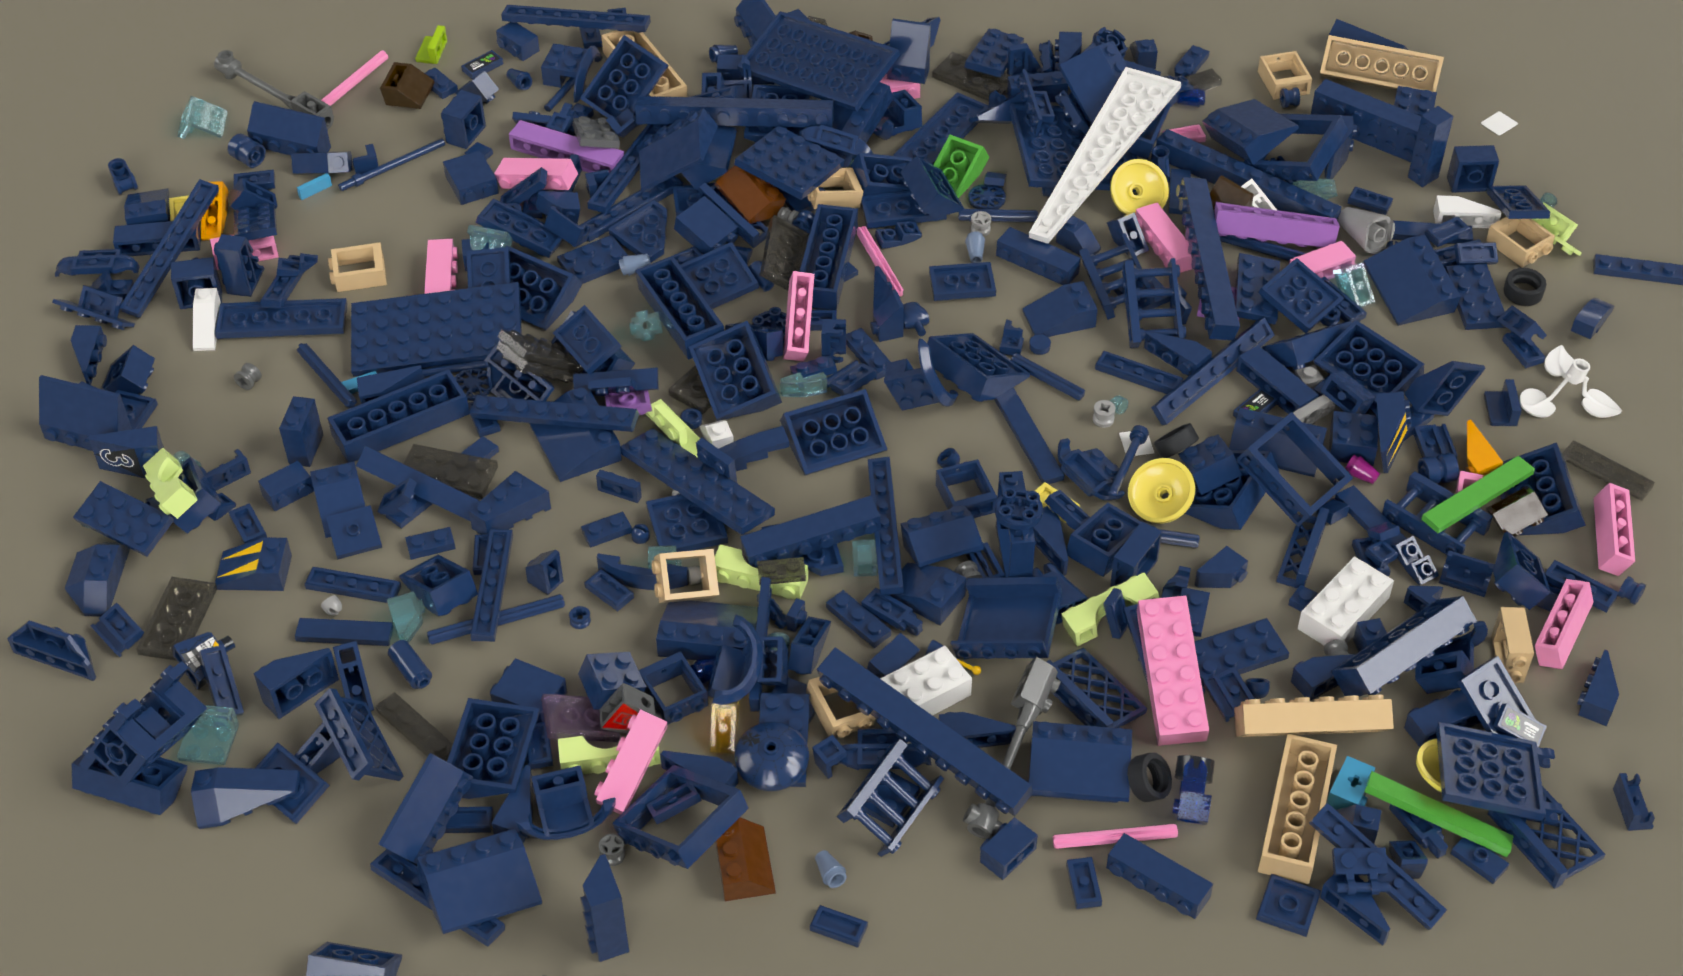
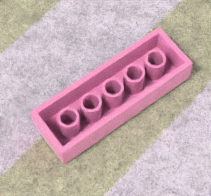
M1187 596L1138 600L1137 618L1157 744L1162 746L1207 741L1209 726Z

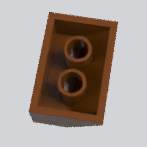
M735 165L715 182V186L728 202L749 223L776 218L786 201V198L777 187Z
M740 817L715 841L725 901L776 894L764 826Z

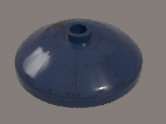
M764 722L751 727L741 736L735 749V765L739 775L746 783L763 791H779L794 785L804 775L809 763V749L802 734L792 726L781 722ZM773 746L775 750L769 751L767 748Z

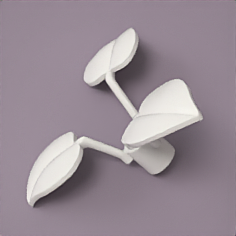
M1563 345L1552 350L1544 361V367L1551 375L1564 378L1562 383L1549 397H1546L1540 390L1530 388L1524 390L1519 398L1521 407L1527 413L1535 417L1545 418L1551 416L1556 410L1555 405L1550 401L1568 381L1575 385L1583 382L1582 395L1585 398L1582 400V406L1588 413L1595 417L1606 418L1622 412L1621 408L1605 393L1597 389H1590L1587 392L1589 378L1586 375L1590 370V364L1584 359L1574 360L1565 351Z

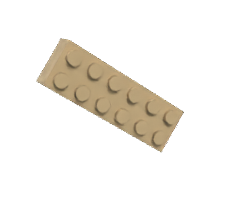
M615 30L601 35L603 53L607 58L625 35L669 65L643 32ZM669 65L648 96L688 97L687 85Z
M1329 35L1320 75L1397 90L1398 86L1436 92L1444 57Z
M1369 695L1368 697H1363V700H1359V696H1344V698H1338V701H1334V697H1319V699H1314V702H1310L1309 697L1289 700L1290 703H1285V698H1276L1265 701V704H1261L1260 699H1250L1241 702L1240 706L1234 708L1236 737L1365 733L1394 729L1392 699H1384L1383 695Z
M1287 734L1259 863V873L1274 874L1309 885L1320 833L1309 822L1326 804L1337 745Z

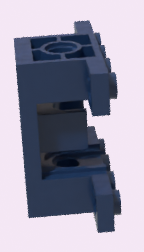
M183 661L175 667L169 665L160 674L162 679H158L150 687L152 692H148L140 702L134 699L127 705L124 702L120 704L112 713L115 717L112 716L102 726L104 729L92 739L93 743L83 751L82 754L85 757L79 765L87 771L99 761L126 786L181 740L207 710V707L179 682L189 667Z

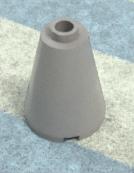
M1347 207L1341 211L1338 217L1339 225L1370 254H1377L1386 248L1384 244L1387 240L1391 241L1393 238L1395 223L1387 215Z

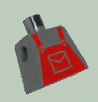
M622 683L599 709L601 729L626 734L630 731L627 726L633 714L637 716L640 710L662 719V714L655 712L652 696L625 683Z

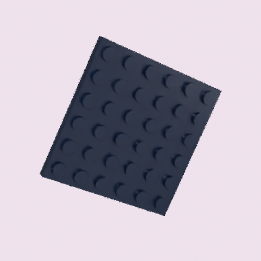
M1010 103L1009 112L1029 187L1055 188L1086 136L1080 129L1076 131L1071 125L1070 121H1072V118H1068L1062 110L1065 107L1052 106L1055 115L1054 122L1042 123L1039 135H1035L1033 128L1029 124V116L1025 112V104ZM1078 107V109H1079L1080 112L1082 113L1083 117L1085 118L1086 122L1088 123V121H1087V119H1086L1084 113L1082 112L1081 108ZM1126 152L1094 190H1110L1111 179L1117 168L1127 161L1138 159L1137 155Z

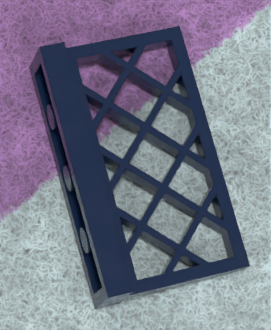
M1084 648L1054 663L1051 660L1046 661L1057 669L1056 679L1061 681L1053 695L1085 726L1120 728L1146 714L1147 708ZM1082 657L1088 665L1077 664L1075 660ZM1059 668L1071 669V675L1064 674ZM1074 671L1088 672L1087 678L1075 676ZM1091 673L1101 675L1104 681L1091 679ZM1074 682L1086 684L1087 689H1080ZM1090 685L1102 687L1103 693L1090 691ZM1107 688L1117 690L1120 696L1107 694ZM1090 698L1103 700V706L1096 705ZM1107 701L1120 703L1119 709L1107 707ZM1123 704L1132 705L1136 710H1123ZM1107 714L1118 715L1119 719L1114 722Z
M329 688L314 703L353 780L359 781L364 775L400 781L404 777L366 702L340 697L337 689Z
M1542 786L1544 801L1557 802ZM1564 809L1562 814H1558L1559 820L1557 823L1548 822L1545 817L1543 821L1491 810L1488 811V815L1502 831L1513 835V843L1554 889L1563 885L1565 879L1604 859L1606 855ZM1526 820L1540 823L1539 831L1530 829L1526 824ZM1544 824L1558 827V835L1543 832ZM1562 828L1572 830L1576 834V839L1562 836ZM1543 839L1556 841V849L1548 848L1543 843ZM1561 843L1574 845L1575 854L1561 851ZM1579 847L1590 849L1594 855L1591 857L1579 855ZM1560 857L1574 860V866L1567 869L1560 862Z

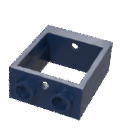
M978 459L936 470V487L948 510L954 506L965 505L973 515V518L995 513L997 495ZM974 479L981 495L955 501L948 486Z
M1144 522L1139 524L1114 556L1110 587L1118 586L1126 582L1130 577L1138 576L1142 573H1145L1147 576L1158 561L1162 536L1161 530Z
M681 651L639 670L646 685L644 693L653 697L654 708L656 712L662 714V720L666 721L667 725L672 722H678L683 717L699 712L709 706L707 690ZM682 675L694 695L665 707L653 687Z

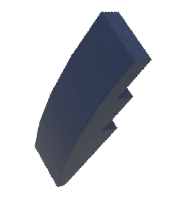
M780 426L744 437L719 449L735 460L736 471L747 469V463L768 458V452L788 448L789 440L784 427Z

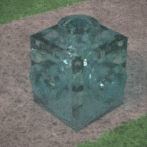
M648 310L636 312V317L631 318L632 322L629 323L631 335H635L636 339L641 338L642 342L654 339L655 334L663 333L658 312L648 314ZM644 322L647 324L646 329L642 326Z

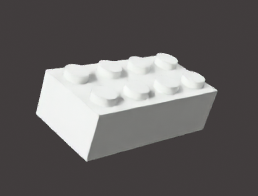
M1354 556L1302 610L1298 629L1324 646L1329 641L1338 639L1348 643L1354 636L1357 622L1369 620L1389 599L1394 580Z
M946 646L880 678L931 715L971 696L972 677Z

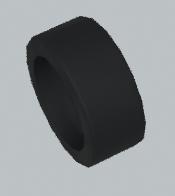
M1517 268L1508 273L1503 289L1505 296L1513 303L1521 306H1531L1542 300L1547 284L1544 276L1538 271L1530 268ZM1526 283L1533 286L1536 290H1522L1514 284Z
M1187 423L1157 439L1154 445L1161 458H1168L1198 441L1199 437L1192 424Z
M1156 752L1135 756L1130 761L1127 774L1133 794L1139 800L1151 802L1164 799L1169 795L1172 788V776L1166 760ZM1147 767L1152 775L1153 788L1148 781Z

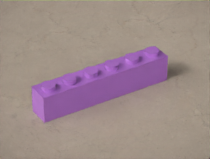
M522 120L509 133L512 150L539 158L569 159L571 154H577L582 171L588 173L608 169L610 174L624 155V151L616 148L580 146L575 136Z
M1216 202L1214 209L1219 236L1234 235L1240 239H1247L1249 237L1262 242L1271 240L1279 244L1294 243L1300 247H1307L1309 245L1320 249L1336 243L1340 228L1337 219L1219 202Z

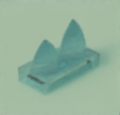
M469 225L467 230L470 236L472 251L483 249L486 243H489V249L506 247V245L511 247L513 242L510 234L505 231Z

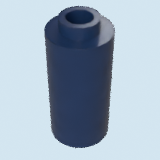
M399 640L390 646L388 656L410 686L414 689L426 687L430 683L432 673L408 641Z

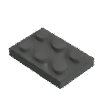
M584 116L579 117V119L573 118L572 126L580 146L619 149L620 140L618 135L608 124L606 118H598V120H592Z

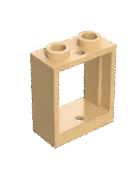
M1296 51L1260 56L1258 73L1273 100L1280 99V90L1283 88L1291 90L1293 87H1298L1300 96L1310 94L1312 77ZM1291 70L1295 77L1276 80L1272 72Z
M841 168L807 195L814 209H817L818 204L860 208L863 190L853 168ZM818 187H843L844 191H819Z
M1506 216L1490 225L1486 242H1496L1497 250L1523 268L1530 263H1534L1543 255H1548L1553 249L1555 236L1532 219H1508ZM1517 231L1535 245L1526 250L1508 236Z
M381 242L331 249L332 258H328L330 271L333 270V272L329 273L331 284L336 285L337 292L387 285ZM369 261H374L375 268L342 273L339 270V266Z
M714 549L661 553L654 557L652 572L656 574L657 581L654 591L655 596L659 597V603L708 599L719 595ZM699 558L703 591L670 594L666 561Z
M1501 607L1491 635L1494 655L1499 656L1514 683H1524L1534 656L1525 608Z
M820 677L808 681L806 694H810V702L828 737L833 734L835 738H844L850 733L858 731V729H869L874 725L876 718L871 714L866 716L862 712L836 720L824 696L838 691L833 687L831 689L825 687L819 681Z

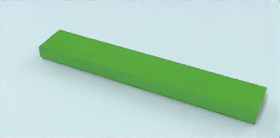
M1517 456L1424 513L1421 520L1435 532L1440 533L1533 475L1535 468L1520 456Z
M1371 771L1368 776L1364 792L1500 855L1507 857L1511 852L1513 835Z

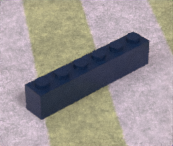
M870 495L740 536L742 551L750 566L762 569L767 565L784 562L799 555H806L821 548H828L843 541H850L862 535L872 534L881 530L879 512Z

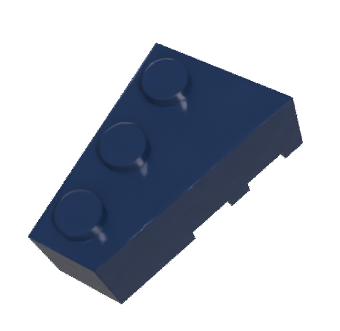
M222 234L219 241L214 245V254L218 259V268L221 270L222 283L225 285L227 294L251 297L265 268L257 263L259 258L253 256V248L246 237Z
M514 471L469 510L472 529L481 535L489 534L490 529L509 530L514 527L513 524L523 519L526 521L532 519L533 514L542 510L546 512L551 509L549 491L519 472Z

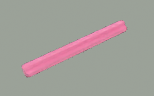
M382 50L321 101L330 106L385 62L388 59L386 52Z
M858 227L856 234L874 265L881 268L886 275L887 282L892 284V290H896L899 296H903L904 289L867 227Z
M1176 824L1059 834L1053 836V846L1059 849L1117 843L1124 833L1138 841L1178 837V829Z

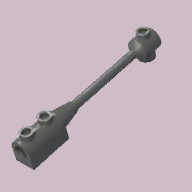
M223 50L218 53L214 61V67L222 72L226 79H233L238 75L282 100L291 110L324 117L327 130L332 126L334 116L330 105L305 91L298 96L285 94L241 69L242 64L234 58L232 51Z
M1038 657L1034 658L1026 666L1011 702V705L1019 709L1015 733L1002 762V765L1008 769H1011L1025 732L1028 731L1038 715L1042 712L1047 713L1053 701L1048 698L1049 693L1054 694L1061 683L1060 680L1056 679L1057 669ZM987 798L986 803L971 804L963 818V822L968 824V831L974 836L988 839L991 835L995 836L1002 825V822L998 821L1000 814L995 808V802Z

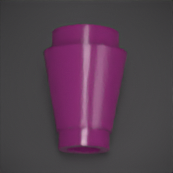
M1354 455L1345 468L1351 476L1374 484L1380 475L1361 456L1357 457Z

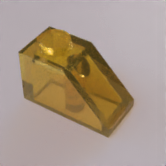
M739 701L726 705L712 703L710 752L735 753Z

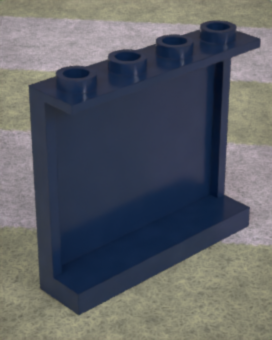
M1058 577L967 578L966 588L969 598L958 641H951L956 658L1034 659L1036 657H1049L1063 593Z

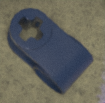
M116 158L108 163L110 175L118 195H122V192L131 189H138L135 177L124 159Z

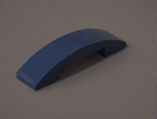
M597 554L598 571L602 569L622 585L637 589L654 590L657 581L656 574H653L652 569L623 565L619 556ZM667 564L669 588L675 589L687 586L689 583L688 567Z

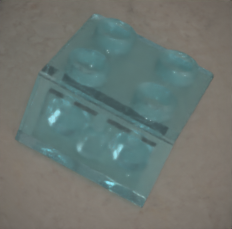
M191 96L183 110L177 137L185 139L188 132L192 133L193 129L197 128L221 138L228 111Z
M205 705L207 710L184 736L177 758L179 761L225 765L239 728V723L234 708Z

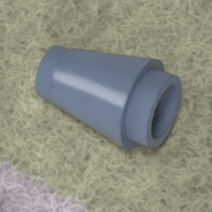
M971 232L967 235L965 244L970 261L972 263H980L983 260L985 238L980 232Z
M648 254L623 256V259H619L623 275L628 274L629 276L634 274L635 270L651 264Z
M821 851L815 856V861L825 885L837 888L846 881V869L828 851Z

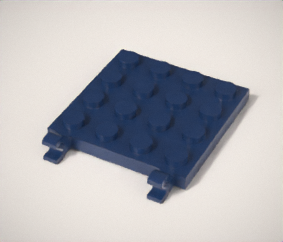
M1443 722L1438 723L1436 735L1443 801L1543 821L1545 817L1548 822H1558L1557 813H1563L1562 804L1544 801L1540 767L1550 768V759L1555 758L1553 749L1539 748L1535 741Z

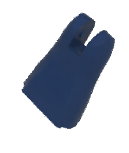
M1047 563L1043 566L1044 575L1036 567L1033 568L1032 577H1058L1063 593L1056 620L1057 625L1063 622L1061 613L1070 607H1076L1086 602L1089 598L1072 584L1052 563Z

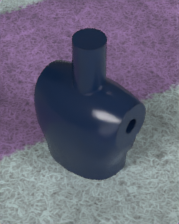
M917 302L903 304L904 329L915 328L920 337L924 336L926 331L923 326L928 325L930 322L927 311Z

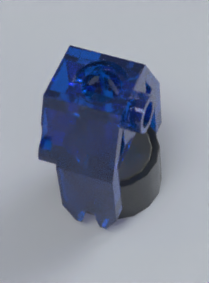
M1192 755L1177 756L1175 778L1181 780L1179 799L1174 798L1172 813L1177 814L1176 821L1207 825L1212 795H1205L1204 793L1205 785L1211 784L1213 781L1214 760Z

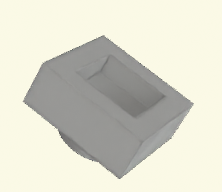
M1315 365L1297 369L1294 373L1295 376H1298L1310 388L1316 387L1324 380Z

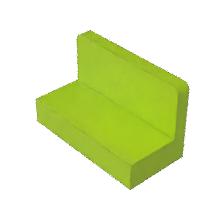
M438 25L433 36H425L416 55V62L438 63L447 43L445 26Z

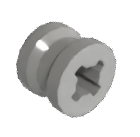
M984 211L972 214L971 232H980L983 237L987 236L991 231L990 214Z
M1100 400L1095 403L1093 422L1096 426L1106 428L1114 423L1116 407L1111 401Z

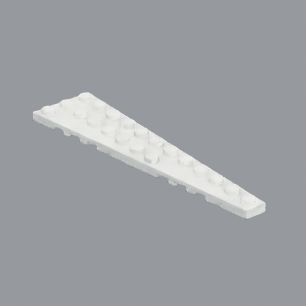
M1125 67L1029 231V238L1044 243H1049L1178 92L1181 88V82Z

